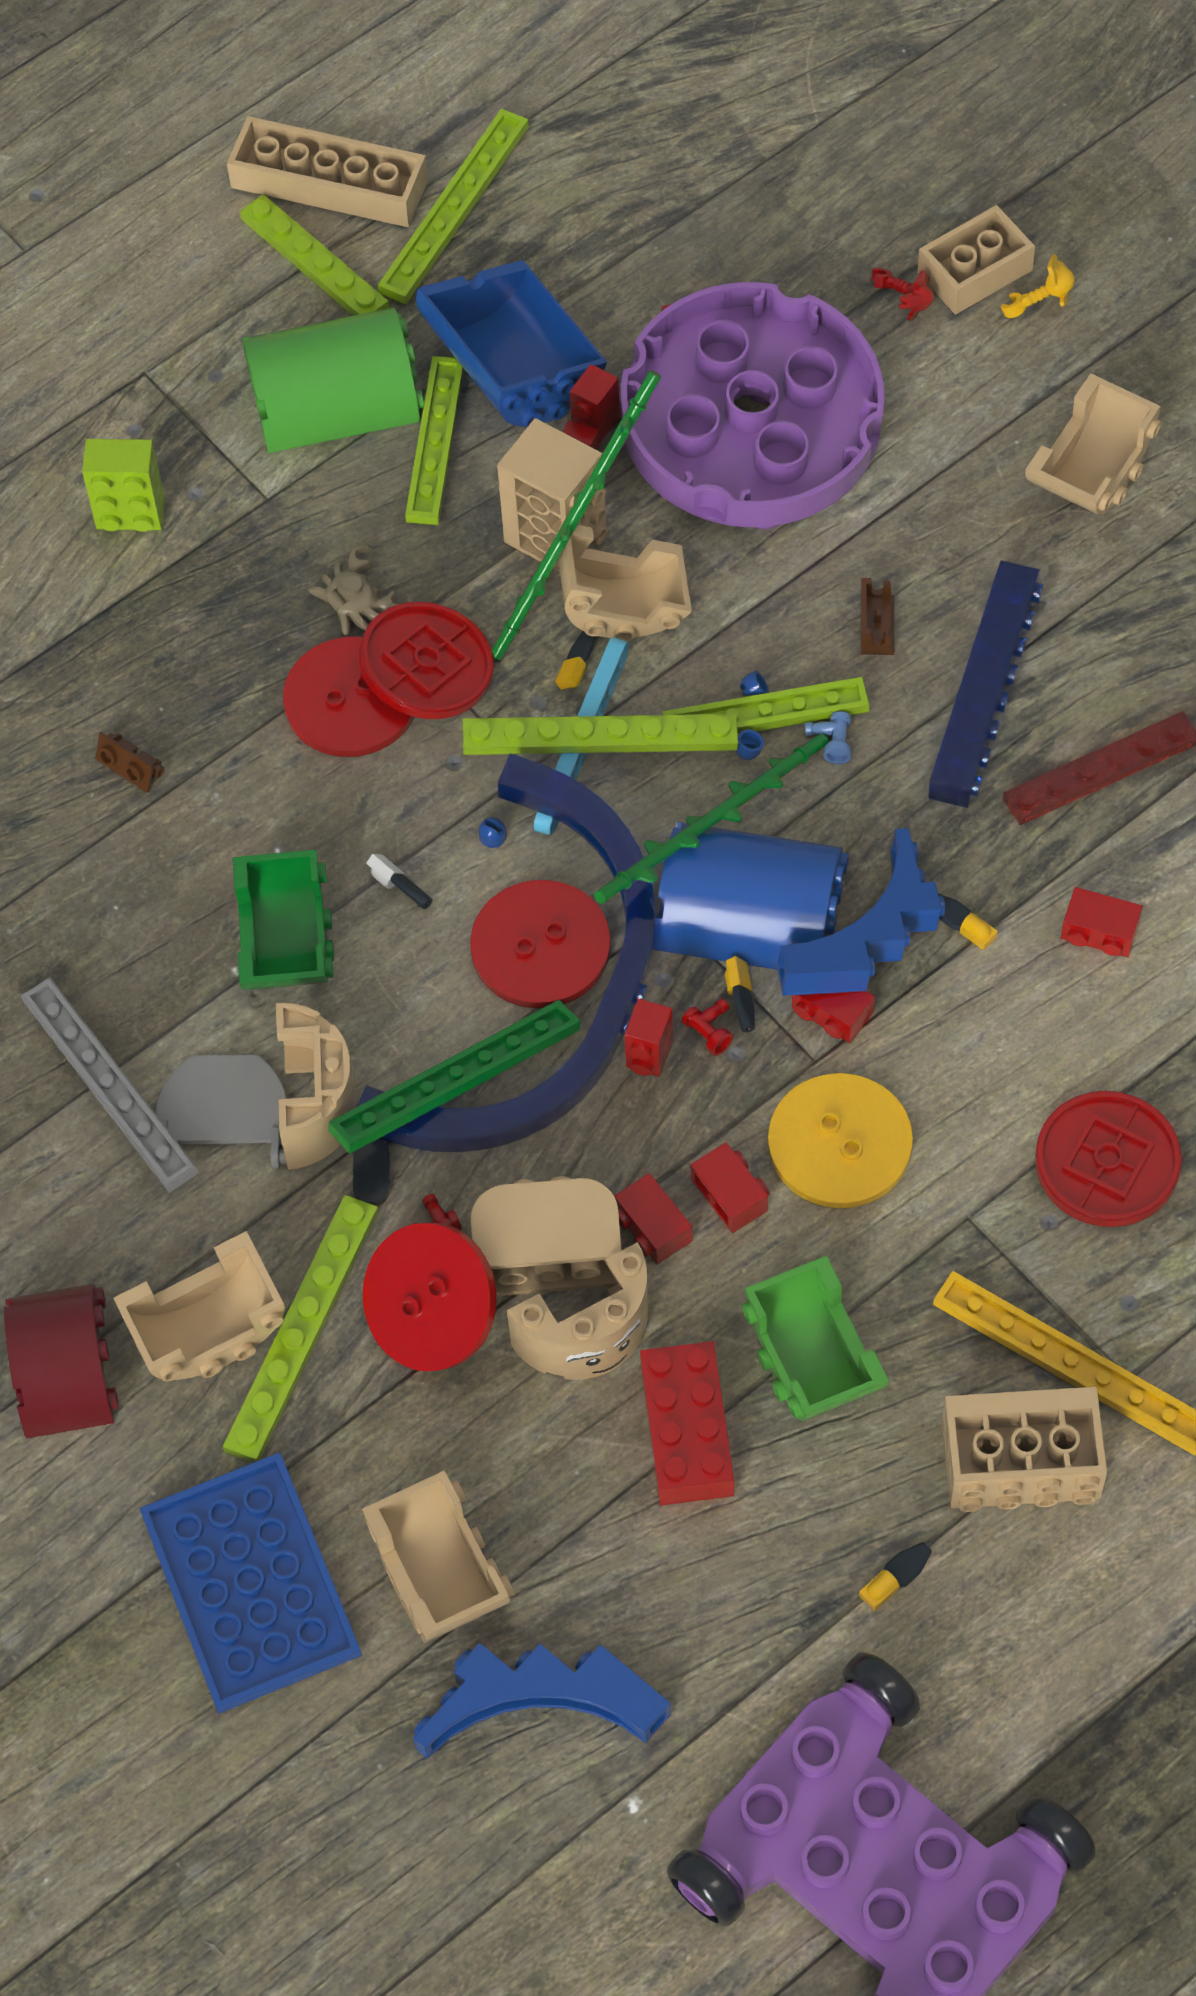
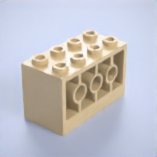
M535 418L497 464L504 542L541 562L556 537L560 525L565 521L573 506L575 493L582 491L602 453ZM605 488L597 490L578 524L593 528L594 540L587 547L588 549H593L596 544L600 545L608 532L606 527ZM557 561L553 569L560 572L559 561Z
M1097 1387L945 1396L942 1433L950 1509L959 1508L963 1512H974L982 1509V1507L997 1506L999 1509L1009 1510L1019 1507L1020 1504L1035 1503L1038 1507H1051L1058 1502L1073 1501L1077 1505H1087L1095 1502L1096 1499H1101L1107 1475Z

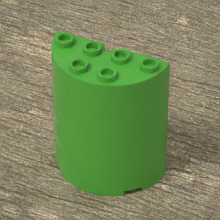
M392 307L242 338L244 354L268 453L420 422L419 409L424 407L421 389H415L414 383L418 382L414 365L415 356L412 343H409L407 339L409 334L406 320L402 318L401 313H397L396 309Z

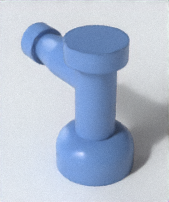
M843 711L834 712L831 714L830 722L805 723L806 736L819 735L821 733L832 735V741L827 743L824 748V759L833 764H844L850 761L851 747L845 742L846 730L851 724V716Z

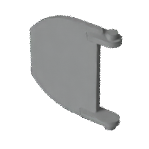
M257 1054L191 1056L168 1078L159 1095L155 1114L179 1145L271 1143L272 1168H280V1164H287L284 1150H281L282 1142L279 1133L278 1099H286L285 1091L275 1071Z

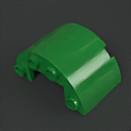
M317 850L232 857L234 890L239 914L241 952H238V966L241 990L327 983L328 978L334 977L332 962L334 961L333 940H327L326 930L332 929L331 909H324L321 883H327L325 862H318Z

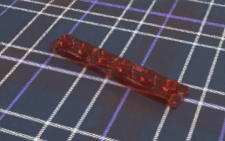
M1182 711L1005 791L1003 800L1019 825H1022L1196 746V729Z

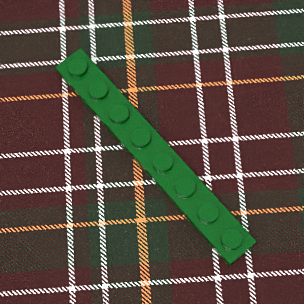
M557 1000L329 1121L328 1132L351 1154L580 1031L581 1021L560 1000Z

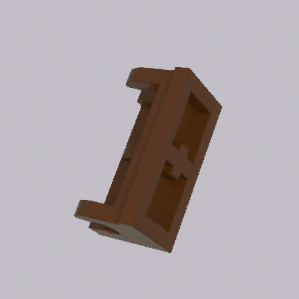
M861 578V655H894V595H891V583L888 580L884 581L882 589H874L871 578Z

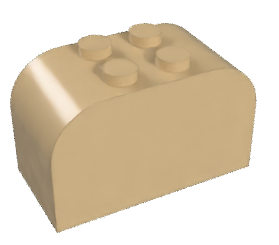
M558 1176L550 1181L540 1182L522 1179L513 1184H504L490 1188L476 1200L471 1212L472 1240L481 1249L491 1267L495 1280L496 1296L612 1287L618 1284L605 1262L606 1258L622 1251L618 1205L612 1192L602 1183L587 1178L570 1179L565 1176Z

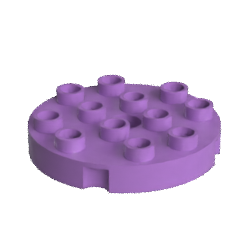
M762 282L729 283L694 292L671 304L650 321L634 342V361L631 367L623 370L620 421L630 406V399L635 397L649 370L661 375L659 383L646 404V410L642 411L625 441L627 451L634 465L643 478L664 499L678 508L708 521L730 526L772 529L778 525L810 517L826 509L849 492L863 476L876 452L884 409V384L877 358L863 334L847 317L825 301L811 294L802 298H790L779 291L777 284ZM748 395L755 402L769 403L770 405L767 409L760 412H746L737 408L734 405V400Z

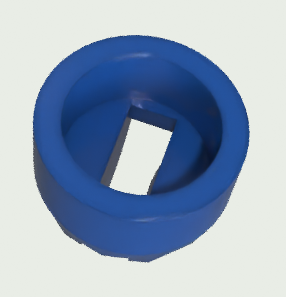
M757 670L747 674L741 680L740 689L744 690L742 693L744 697L769 693L765 679Z
M754 730L741 731L738 735L737 755L745 760L755 759L761 753L764 746L763 737Z
M486 818L479 827L481 843L486 847L496 848L505 842L507 833L504 823L499 818Z

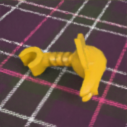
M1056 254L1052 255L1047 266L1049 274L1046 279V285L1030 291L1029 294L1010 293L1009 297L1012 304H1002L1000 306L1006 318H1015L1021 315L1026 307L1049 297L1048 295L1059 297L1061 307L1068 304V292L1073 288L1075 282L1073 272L1062 261L1057 260Z

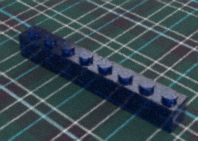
M1003 560L1000 561L930 778L929 799L968 808L971 797H978L983 777L978 775L981 768L987 769L992 751V749L987 748L989 740L996 741L1000 728V721L996 720L998 712H1005L1009 699V693L1005 692L1007 684H1014L1018 665H1014L1016 657L1022 658L1027 639L1022 637L1024 629L1031 630L1035 611L1031 610L1033 602L1039 604L1044 584L1038 583L1040 569Z

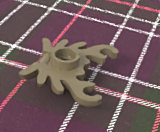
M366 544L357 545L351 549L347 570L342 572V563H335L334 579H331L326 573L322 574L323 584L326 589L316 586L309 588V593L319 597L326 603L329 602L337 612L344 636L350 634V620L359 628L366 630L368 623L364 618L372 621L379 614L377 612H383L392 606L398 605L394 603L397 599L395 591H392L385 598L378 599V589L368 582L366 575L359 574V572L371 567V562L368 559H358L360 554L372 552L370 546ZM407 597V601L405 603L414 602V599L411 597Z

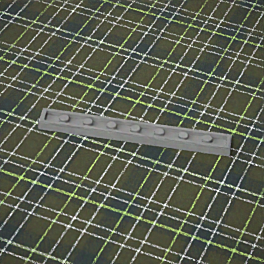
M49 977L21 995L24 1004L168 1193L199 1174L192 1160L54 981Z

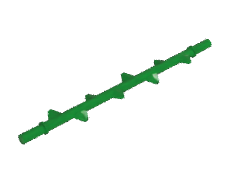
M649 370L635 397L630 399V406L582 491L575 493L574 503L525 592L522 596H517L512 615L503 624L504 629L492 648L494 659L502 660L516 634H519L520 626L537 596L544 594L547 578L597 490L604 488L606 474L640 414L646 410V404L661 379V375L657 372Z
M821 733L802 747H796L793 753L786 758H770L768 761L772 768L749 784L730 781L728 787L733 794L703 816H687L686 822L689 826L665 843L646 840L644 847L648 855L627 870L618 872L614 879L595 891L594 897L596 901L600 904L605 903L623 889L630 888L636 880L655 883L658 877L653 868L682 847H699L700 841L697 837L722 819L737 823L741 822L743 817L738 808L766 788H782L784 785L780 778L798 765L807 763L811 756L824 748L829 743L826 735Z

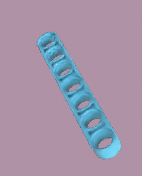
M615 637L610 638L577 716L604 715L626 662L629 641ZM561 753L536 813L534 831L550 836L553 835L587 753Z

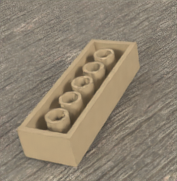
M247 116L227 161L231 188L408 228L428 182L426 155Z

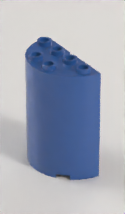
M524 260L479 271L477 276L470 281H467L464 276H460L417 289L416 305L419 313L501 416L512 425L528 427L535 418L544 423L552 419L556 421L563 418L571 408L570 390L590 364L602 370L607 365L604 357Z
M677 822L676 827L672 830L670 839L689 825L685 822ZM711 827L697 837L700 841L699 847H682L664 861L658 898H661L659 913L655 918L654 950L726 961L737 956L746 961L750 966L777 970L782 945L810 942L826 937L828 933L834 934L837 921L836 909L837 904L841 902L843 891L842 879L843 874L847 872L849 854L843 853L842 847Z

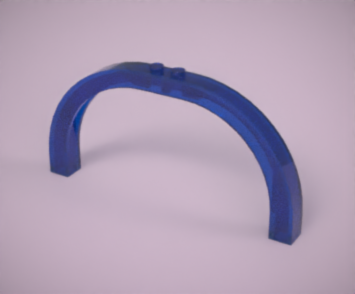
M510 753L498 780V798L548 815L570 827L596 850L614 878L618 872L627 870L644 858L630 830L616 812L598 795L562 772ZM636 880L630 888L620 891L626 921L623 947L585 1039L561 1069L534 1089L518 1097L482 1107H436L382 1136L380 1139L409 1148L433 1152L479 1151L503 1146L526 1138L554 1123L582 1101L608 1068L622 1036L626 1032L638 998L644 1000L647 993L648 985H645L644 982L651 962L655 931V901L652 883ZM366 1085L357 1107L384 1093V1091Z

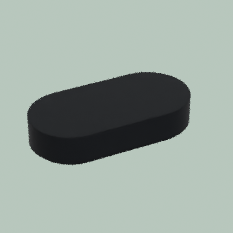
M380 1138L353 1152L354 1197L374 1206L383 1204L390 1192V1152L387 1144Z

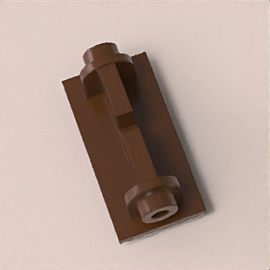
M100 732L95 759L148 793L151 779L153 777L158 779L164 773L165 768L162 766V762L144 751L137 755L138 747L118 733L106 735Z

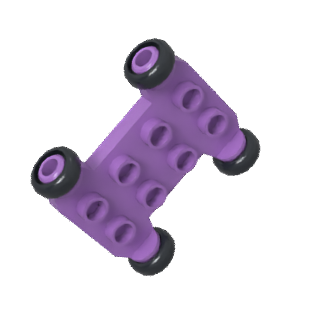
M857 1653L843 1669L845 1684L842 1688L813 1700L806 1706L709 1815L703 1840L696 1852L682 1850L669 1863L667 1867L668 1878L679 1894L694 1909L720 1926H730L738 1919L745 1909L744 1901L749 1895L773 1882L777 1883L882 1974L875 1996H985L1053 1916L1060 1885L1066 1877L1067 1870L1078 1872L1084 1869L1094 1858L1096 1852L1094 1841L1084 1826L1066 1809L1046 1797L1032 1796L1016 1812L1018 1829L1011 1836L986 1848L879 1758L886 1739L891 1735L892 1725L898 1727L907 1725L919 1712L920 1702L913 1687L894 1667L874 1654Z

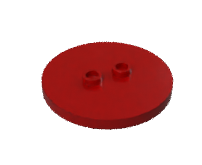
M407 602L384 610L367 626L359 649L360 669L364 680L373 693L393 709L417 718L444 719L468 711L483 698L493 675V654L482 631L470 619L458 611L435 603Z
M362 637L336 638L313 647L293 665L284 684L283 703L290 727L305 744L328 755L358 757L380 751L399 739L414 719L413 716L401 713L385 704L367 685L359 665V649Z
M552 880L526 881L510 886L496 894L484 905L476 917L470 939L473 965L485 986L503 1000L528 1008H544L557 1000L566 1004L584 995L597 983L605 971L611 947L608 923L596 902L576 887Z
M1116 1091L1085 1093L1060 1105L1043 1124L1035 1152L1038 1179L1051 1201L1069 1216L1084 1223L1102 1227L1131 1225L1155 1214L1173 1194L1178 1183L1182 1164L1178 1137L1165 1116L1148 1102L1133 1095Z
M418 1223L395 1231L378 1246L371 1257L364 1277L363 1307L366 1321L374 1339L393 1360L405 1367L419 1371H439L453 1368L472 1357L483 1345L491 1330L497 1303L494 1276L485 1255L478 1245L466 1234L446 1224Z

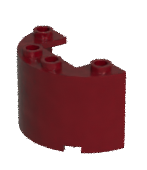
M93 1283L6 1298V1306L9 1305L4 1307L7 1353L13 1390H15L19 1405H17L18 1414L26 1439L113 1424V1410L119 1409L116 1388H109L104 1373L103 1362L109 1361V1351L106 1339L100 1340L99 1328L105 1327L103 1309L106 1308V1300L103 1287H96Z

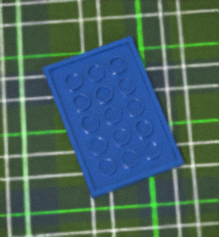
M280 1452L139 1508L218 1714L362 1656Z

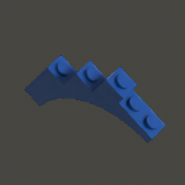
M909 828L895 829L890 848L892 876L886 891L871 910L855 923L832 935L810 942L781 946L777 972L782 996L866 991L869 977H873L875 974V962L901 961L905 946L910 944V932L936 931L939 917L945 914L944 897L942 895L938 896L936 883L925 882L923 869H918V846L916 842H912Z
M479 1643L473 1651L470 1649L464 1651L455 1663L456 1683L460 1687L458 1689L452 1687L440 1702L442 1707L432 1717L427 1715L419 1722L414 1730L416 1735L413 1737L416 1750L428 1759L450 1738L477 1722L504 1712L538 1707L566 1708L593 1714L623 1727L644 1743H647L671 1716V1703L602 1645H599L593 1653L587 1651L575 1666L577 1671L573 1672L543 1645L539 1644L533 1652L527 1650L522 1654L515 1664L516 1670L514 1672L485 1646Z

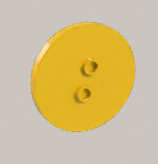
M834 1073L817 1076L802 1082L783 1097L770 1121L768 1148L770 1159L777 1175L796 1195L824 1207L852 1208L881 1198L892 1190L903 1177L912 1153V1128L902 1104L885 1087L859 1075Z

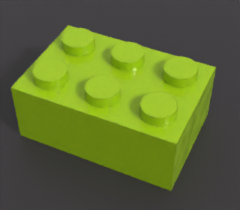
M86 439L82 474L96 529H104L106 531L138 530L141 532L162 530L165 495L153 441L139 439Z

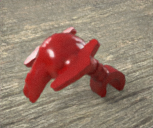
M883 268L872 269L870 280L874 281L873 286L875 288H890L904 294L900 298L902 303L898 307L900 309H910L907 317L909 321L914 320L919 311L927 309L934 299L932 289L926 284L929 282L930 277L923 270H921L915 282L911 284L892 276V272Z

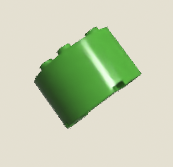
M827 1255L745 1288L747 1302L742 1303L741 1307L748 1324H753L761 1349L756 1350L758 1360L764 1371L770 1369L774 1377V1381L771 1384L775 1396L779 1402H787L794 1419L798 1418L801 1421H805L888 1386L889 1380L874 1350L866 1352L842 1304V1285Z

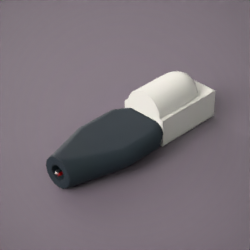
M382 854L371 855L366 864L371 867V874L387 889H391L395 885L423 909H427L431 905L432 898L405 877L403 871Z

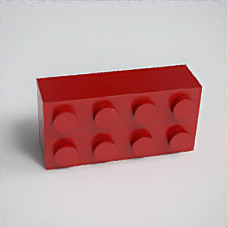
M714 1341L640 1350L641 1373L659 1505L734 1497V1475Z

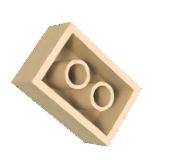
M995 205L919 249L917 273L919 274L921 270L926 272L930 277L927 284L956 315L1033 271L1035 245Z

